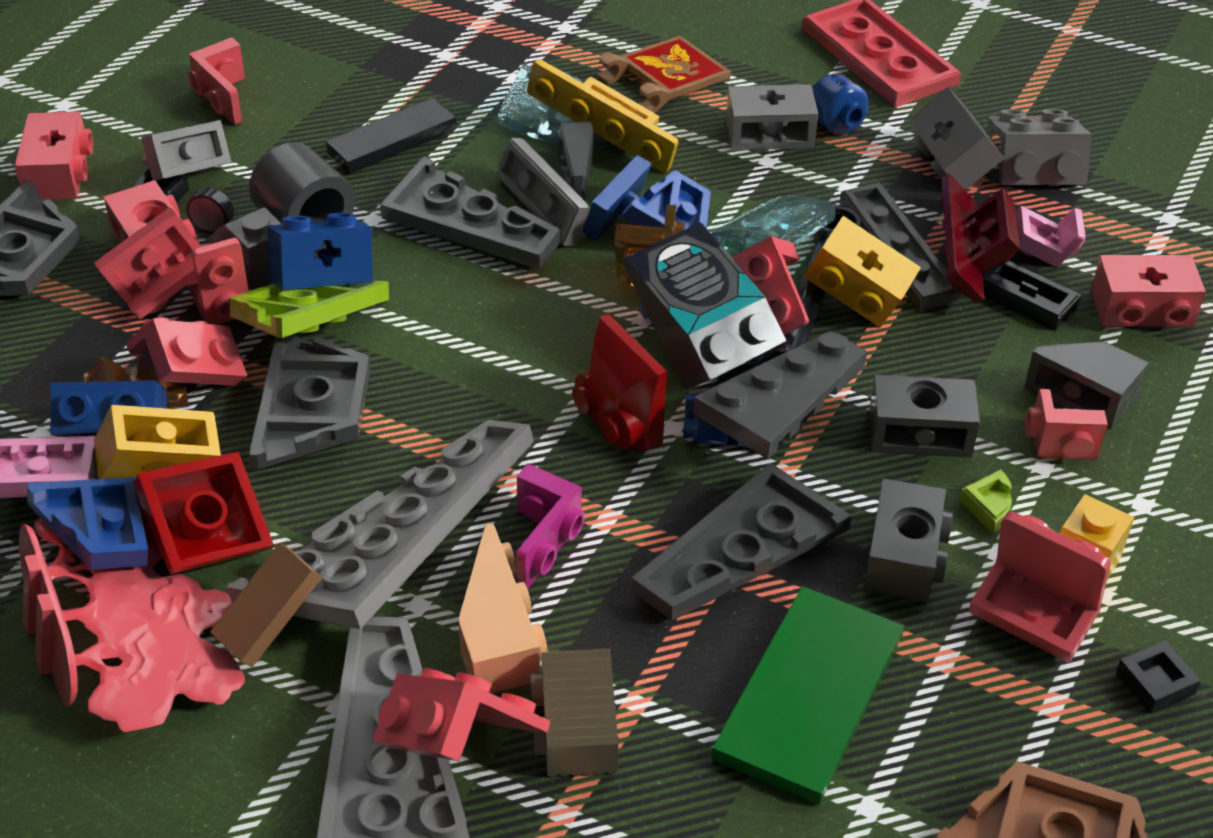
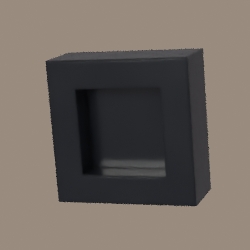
M1166 640L1120 659L1116 670L1117 675L1150 714L1195 695L1201 683L1198 676Z

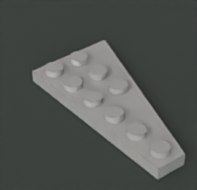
M372 617L361 629L352 627L349 629L317 838H470L449 760L395 750L373 741L379 724L378 715L380 708L386 698L389 697L396 674L421 676L423 671L407 617Z

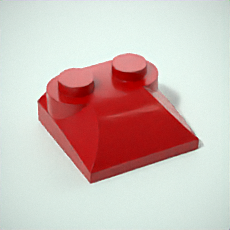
M609 314L601 316L595 334L589 370L577 375L575 378V387L572 389L574 403L582 414H588L599 425L608 442L613 445L617 444L624 450L635 448L648 451L663 443L667 371Z
M239 452L141 472L137 474L133 482L138 495L143 525L151 530L170 574L270 550L274 546Z

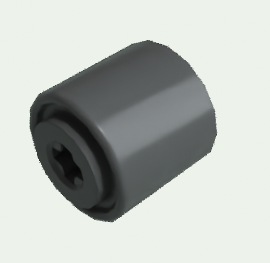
M286 142L272 148L260 158L252 170L249 181L250 198L258 209L265 207L281 224L282 218L288 216H306L311 218V222L327 221V215L331 213H353L355 191L349 181L310 147L300 142Z

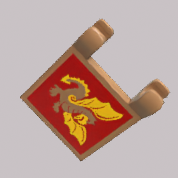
M677 36L620 56L607 52L599 57V62L608 67L605 71L598 73V77L604 82L612 84L619 80L628 70L645 82L641 85L639 91L647 99L638 104L653 113L660 110L669 100L730 79L731 77L729 69L682 36Z

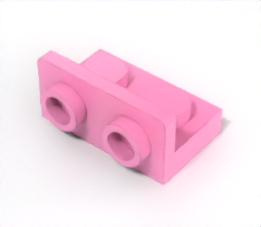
M95 436L0 439V498L27 497V483L98 479L94 447Z

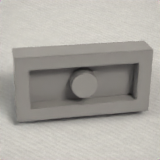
M221 120L141 137L145 151L141 157V162L149 167L153 181L232 162Z

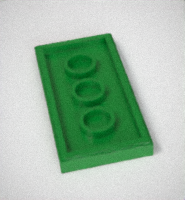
M802 586L712 748L711 760L820 806L902 639L905 625Z

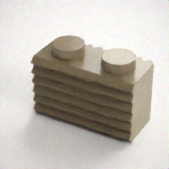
M610 649L541 652V672H530L531 701L536 704V707H543L544 718L551 721L547 734L533 732L534 755H546L547 775L552 778L557 775L566 777L572 774L577 777L582 773L590 776L593 773L602 775L607 772L613 775L618 772V733Z

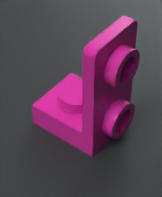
M529 463L516 476L518 512L539 523L516 553L517 583L524 582L527 589L539 575L544 576L550 571L556 560L557 552L568 539L574 540L578 536L585 520V512L581 510L582 487Z

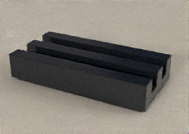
M1011 261L1002 265H996L982 275L984 297L1055 331L1061 326L1062 320L1066 321L1070 316V312H1074L1079 306L1081 298L1079 293Z

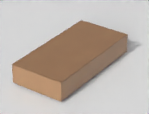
M279 543L210 632L240 662L253 667L319 583L322 576L292 549Z

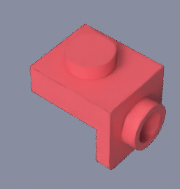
M1039 389L1035 407H1028L1025 417L1026 436L1034 438L1037 458L1098 459L1108 425L1105 410L1055 409L1050 389Z

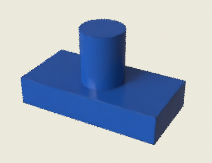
M637 155L592 201L591 210L582 232L597 241L618 217L622 216V212L635 198H640L639 195L642 192L652 164Z

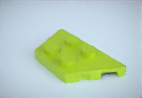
M374 281L372 284L357 289L348 288L346 284L282 290L275 284H271L229 297L230 316L280 338L295 333L315 332L319 330L320 324L343 322L347 319L346 315L389 300V281Z

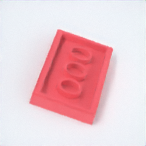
M851 0L806 15L802 19V30L895 108L943 91L947 87L957 86L960 83L961 72L871 0Z

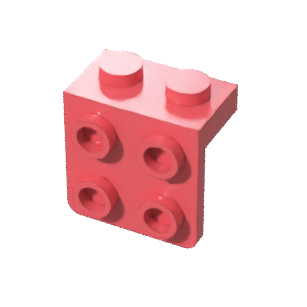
M1009 511L1001 521L996 562L971 600L969 613L1070 663L1100 612L1111 562L1091 543L1083 540L1074 541L1051 530L1046 523L1034 516H1022L1016 512Z
M423 668L421 676L396 674L389 697L386 698L380 708L378 715L379 724L373 741L395 750L460 761L473 720L488 725L545 734L548 732L551 721L534 714L536 704L528 699L509 693H502L500 698L489 693L492 684L485 679L463 672H457L456 678L451 675L434 669Z

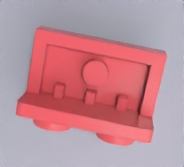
M169 207L94 262V264L126 302L136 318L142 319L147 314H153L161 310L168 303L169 298L185 286L197 283L191 252L193 249L202 246L174 210Z
M159 317L145 322L141 326L140 331L126 342L129 353L151 355L159 381L236 386L247 377L239 349L236 346L229 326L212 325L204 321H171L168 318Z

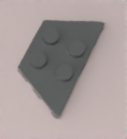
M25 180L0 205V296L29 295L81 241L78 226L67 215L60 214L58 207L50 199L43 200L37 194L36 186L31 181Z
M294 334L284 338L275 337L249 452L251 469H262L358 439L360 437L371 371L369 356L350 348H340L334 342L319 336L313 340V343L296 337Z

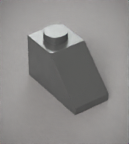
M264 207L223 225L208 237L209 244L237 238L242 248L247 283L255 290L272 283L269 281L267 225H278L281 223Z
M1107 342L1037 346L1032 353L1024 386L1036 393L1039 392V389H1050L1052 401L1068 409L1105 410L1107 428L1111 430L1138 399L1149 363Z

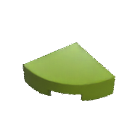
M1000 469L962 488L959 502L993 534L1000 529L1001 521L1006 513L1011 511V482Z

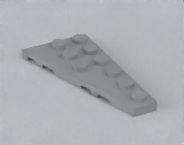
M487 420L441 449L443 459L425 469L413 467L402 474L400 478L403 485L386 496L377 490L313 531V542L295 553L319 573L322 579L293 616L361 629L531 446L534 438L530 424ZM243 577L226 587L232 603L248 584V581Z

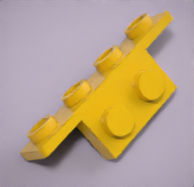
M537 59L532 64L527 93L576 123L591 122L594 129L593 133L634 157L639 155L650 162L651 166L658 171L666 173L671 168L679 141L673 135L657 127L660 116L591 76L584 83H581L541 59Z

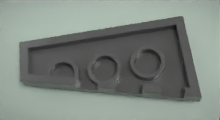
M425 156L420 159L380 204L381 219L537 269L543 266L560 244L559 228L518 206L507 208L498 203V196L486 189L477 192L465 185L464 177L453 171L447 174L440 172L435 168V162Z
M829 331L695 396L693 414L768 460L777 452L778 442L783 437L790 439L800 430L802 419L808 414L813 416L823 408L824 399L829 394L836 395L865 368L867 351L848 341L845 336Z
M769 463L632 577L631 592L673 621L850 530L852 515L780 468Z

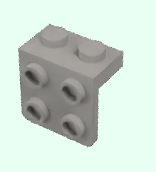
M1006 109L1000 111V116H990L988 118V126L1001 138L1000 152L1005 157L999 163L998 181L1001 185H1087L1092 133L1080 125L1078 120L1069 117L1067 111L1047 109L1042 111V116H1026L1025 111Z

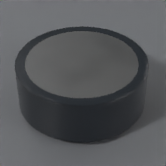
M205 187L199 189L186 205L187 216L191 223L206 233L213 234L223 225L230 223L234 217V208L230 199L215 188Z

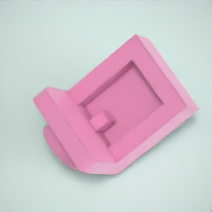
M1020 206L1015 212L1020 243L1019 251L1026 256H1034L1058 268L1069 255L1077 253L1085 241L1086 234L1082 211L1076 208H1072L1058 224L1023 206Z

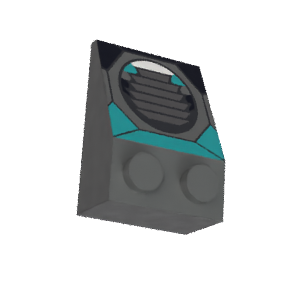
M702 222L621 260L684 390L712 380L786 342L785 336L766 297Z

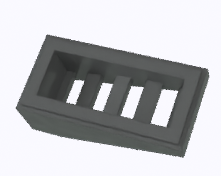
M591 122L561 124L559 127L558 159L563 179L585 201L593 157V125Z

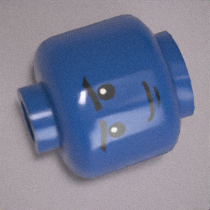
M830 74L824 76L812 86L818 110L817 124L834 135L851 133L861 125L868 111L869 99L865 90L843 75Z

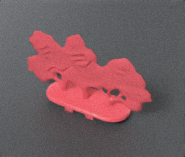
M39 518L34 523L35 532L45 541L55 543L60 547L57 558L52 564L47 566L34 530L30 526L22 524L19 533V554L24 582L23 623L27 635L36 634L35 661L40 675L52 673L59 697L66 708L70 707L77 697L76 666L85 665L100 672V684L88 700L89 712L100 716L103 720L117 722L119 729L123 732L163 724L170 712L176 694L182 693L190 700L220 705L230 698L232 691L240 690L245 683V675L231 652L218 648L200 637L204 629L215 626L230 607L232 601L229 594L217 589L204 590L198 581L182 574L167 577L158 575L153 567L162 558V555L150 529L144 526L148 546L147 566L90 570L85 563L73 567L67 565V563L75 562L74 557L70 556L74 552L69 547H66V544ZM88 569L94 575L88 578L82 577L76 572ZM68 576L79 580L88 588L90 594L89 602L81 608L62 610L52 579ZM77 619L83 622L88 630L97 635L98 643L80 654H74L66 621ZM118 657L122 663L119 666L111 667L106 666L101 659Z

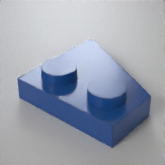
M134 477L27 483L28 505L90 570L147 566L148 546L138 496L133 483Z

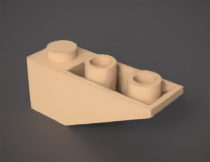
M494 523L485 525L458 619L460 652L466 672L489 681L492 684L489 691L491 694L531 684L530 672H540L541 652H548L542 626L540 623L532 625L528 616L532 613V607L526 584L524 582H515L513 574H516V562L512 547L509 542L501 544Z

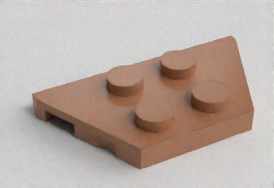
M1017 761L999 778L998 784L994 789L984 791L969 805L967 814L950 829L945 826L938 833L937 838H1147L1144 831L1146 821L1136 797Z

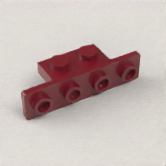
M947 174L941 178L943 196L940 197L944 208L942 225L946 235L944 250L948 261L946 277L957 293L963 294L965 292L977 304L985 299L982 274L996 265L1005 264L1020 250L1014 199L1002 188L975 206V201L951 174Z

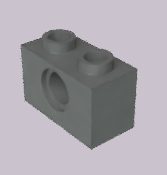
M875 375L869 407L871 451L972 457L980 424L975 380Z
M883 478L863 591L928 603L932 582L943 583L948 551L938 550L939 542L948 544L953 512L943 511L946 489Z

